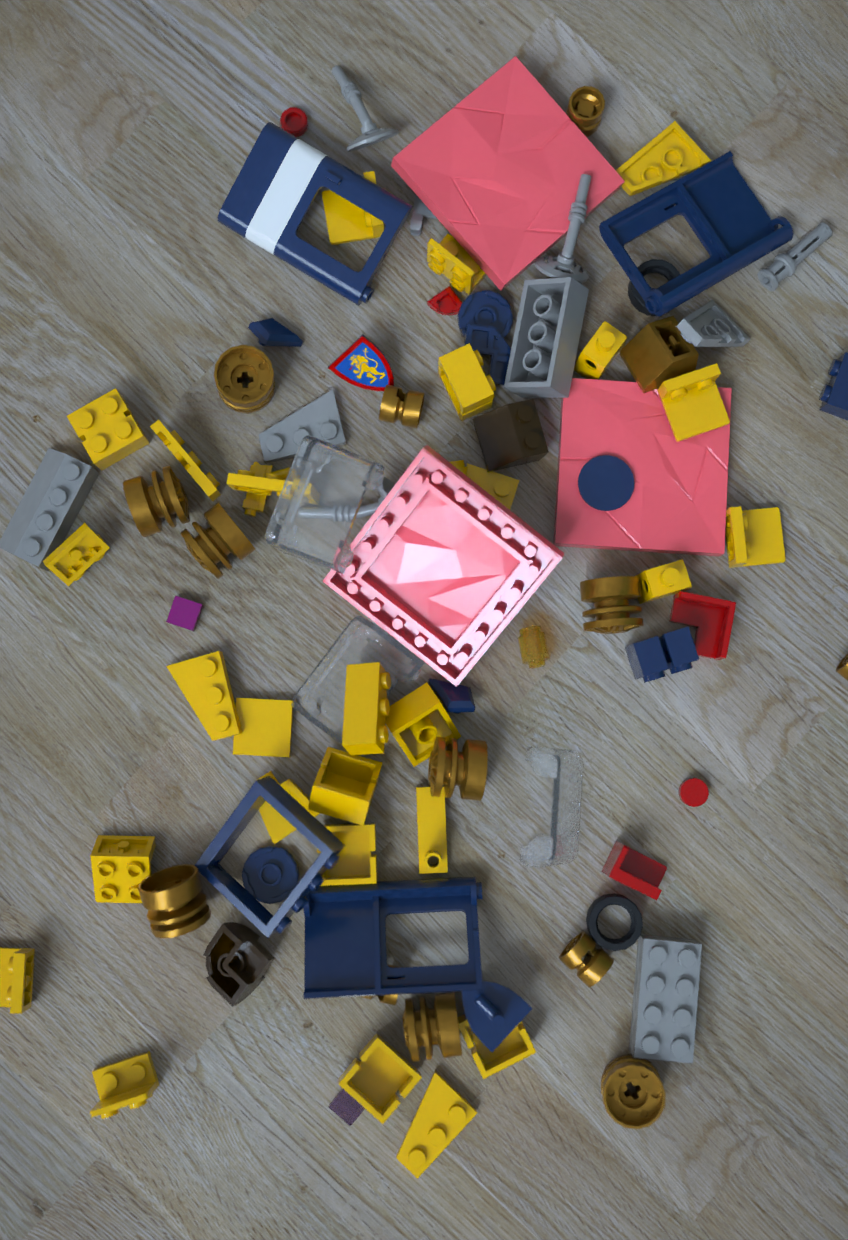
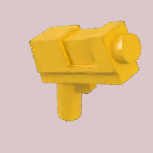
M254 462L250 467V471L254 472L256 477L265 478V474H276L282 476V480L293 478L290 467L273 471V465H260L258 462ZM247 492L246 499H244L242 508L245 510L244 514L255 517L256 512L264 513L267 496Z

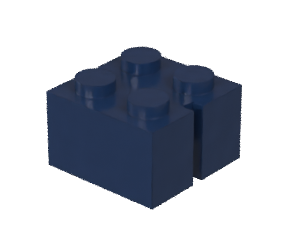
M689 626L625 647L635 680L643 677L644 683L665 677L664 671L670 669L671 674L693 668L691 662L699 660Z

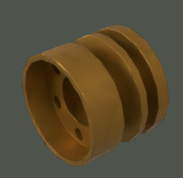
M239 345L231 347L221 354L215 364L214 379L219 396L226 406L236 412L248 414L260 411L268 405L274 395L275 379L271 361L265 353L254 346ZM243 378H249L248 388H243Z
M170 465L162 469L164 481H162L156 470L152 471L153 485L149 486L142 475L123 481V489L129 510L143 537L161 532V518L165 517L172 528L176 527L175 513L182 524L190 522L186 493L181 481L176 477Z
M217 503L204 513L209 527L204 529L199 523L194 521L192 526L199 535L194 538L186 528L180 533L185 540L187 549L198 563L219 579L224 574L216 565L221 561L230 570L233 567L227 555L233 553L242 561L256 548L222 506Z
M616 576L580 582L581 601L594 603L595 607L583 611L582 617L596 619V621L584 623V631L615 634L628 632L634 628L644 626L643 618H630L631 614L641 613L642 607L629 605L628 601L641 596L640 577Z
M436 736L428 766L431 796L440 797L444 784L445 797L451 798L456 785L459 786L461 799L481 801L487 777V742L466 739L462 751H458L456 738H450L446 750L445 737Z
M183 864L164 868L149 875L139 883L138 891L143 906L149 910L147 919L151 923L150 929L155 937L173 938L185 935L198 929L210 919L211 910L207 905L206 895L201 892L203 884L198 868L194 865Z
M454 992L436 994L434 1009H428L424 996L419 997V1011H414L412 998L405 999L403 1027L406 1046L409 1049L412 1061H420L419 1047H425L427 1060H432L434 1045H439L443 1058L462 1056Z
M627 1054L615 1058L606 1066L601 1076V1093L606 1112L614 1122L625 1128L641 1129L652 1125L659 1119L665 1107L666 1094L658 1071L651 1062L642 1058H634L633 1055ZM631 1082L633 1086H636L637 1091L632 1093L630 1090H627L626 1084Z

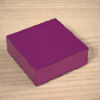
M175 596L166 622L195 631L203 605Z

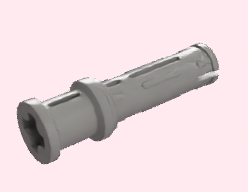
M821 222L786 254H778L768 268L761 269L758 272V279L766 289L775 291L778 288V283L786 276H792L795 273L796 266L832 236L830 227Z

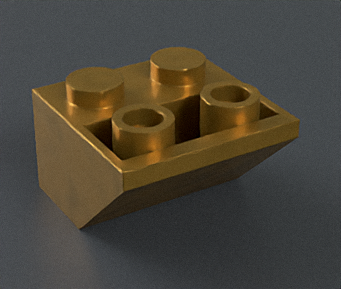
M674 316L648 323L620 350L619 355L643 393L659 389L663 381L696 370L699 353L693 344L683 339L681 331L676 327L679 323Z

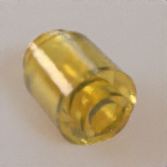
M530 626L520 629V636L517 639L522 664H528L529 669L546 666L545 661L550 659L546 635L545 632H542L541 626Z

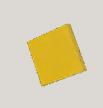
M236 698V710L242 734L234 736L233 754L290 757L294 701Z

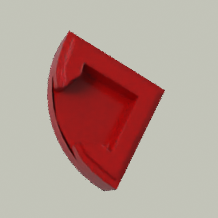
M450 286L427 301V305L433 311L442 315L458 314L462 301Z

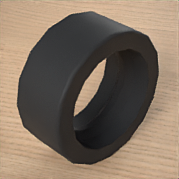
M651 259L637 267L643 277L649 273H658L670 281L680 275V272L673 264L662 259ZM630 281L628 284V296L631 304L645 315L656 316L647 310L645 301Z
M615 893L602 895L594 900L587 912L586 923L588 932L593 940L604 949L612 951L625 950L635 944L641 935L643 927L642 914L636 904L623 895ZM609 905L622 906L631 917L630 930L625 936L618 939L607 938L598 928V916L602 909Z

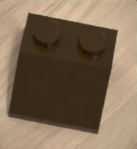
M534 399L507 404L473 419L487 472L536 462L549 452Z

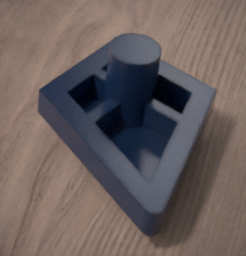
M273 318L251 322L248 327L259 339L258 342L262 346L301 347L303 340L298 335Z
M432 678L428 680L429 686L440 700L446 712H453L455 714L475 712V704L470 687L463 685L456 687L450 682Z

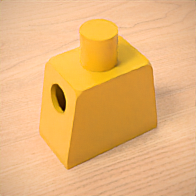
M604 321L580 353L574 365V371L585 379L599 380L626 344L627 336ZM586 360H589V361H591L592 363H594V365L596 366V368L590 366V365L586 362Z
M683 559L645 570L636 575L640 577L641 596L637 598L639 605L676 594L679 591L690 590L692 587ZM644 581H646V583H647L648 591L646 590Z
M272 771L259 778L262 779L270 776L314 817L320 814L308 810L310 797L291 778L280 784ZM265 800L259 808V812L271 840L276 844L295 831L296 828Z

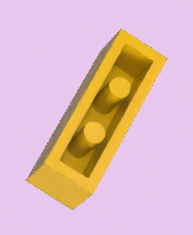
M380 662L347 665L342 746L350 755L384 753V744L389 739L388 728L385 722L386 716L390 713L387 689L391 687V677Z

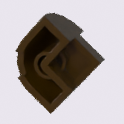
M227 922L221 925L208 944L203 956H206V968L209 975L206 979L233 1007L242 1002L259 986L265 978L263 974L275 958L257 941L260 936L256 932L242 924Z

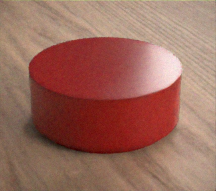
M291 107L282 113L280 118L282 129L295 137H300L307 131L308 120L303 110Z
M689 778L681 783L678 793L684 804L698 807L703 805L708 799L709 790L702 780Z

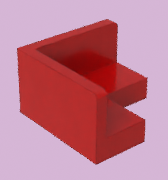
M679 591L673 598L669 622L696 627L694 645L698 656L722 660L727 657L736 602Z
M616 841L601 872L657 900L662 891L658 887L667 867Z

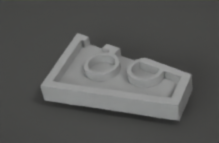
M713 300L683 318L676 326L681 331L683 339L695 347H744L751 340Z
M333 389L258 435L266 464L346 445Z

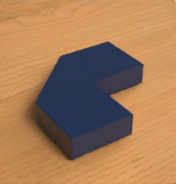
M467 323L464 346L470 343L473 351L478 350L480 354L491 355L488 375L491 376L494 384L504 385L511 348L496 327Z

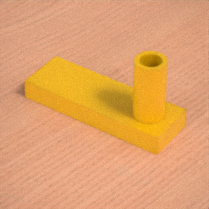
M442 786L440 797H432L430 787H416L419 874L448 873L444 786Z

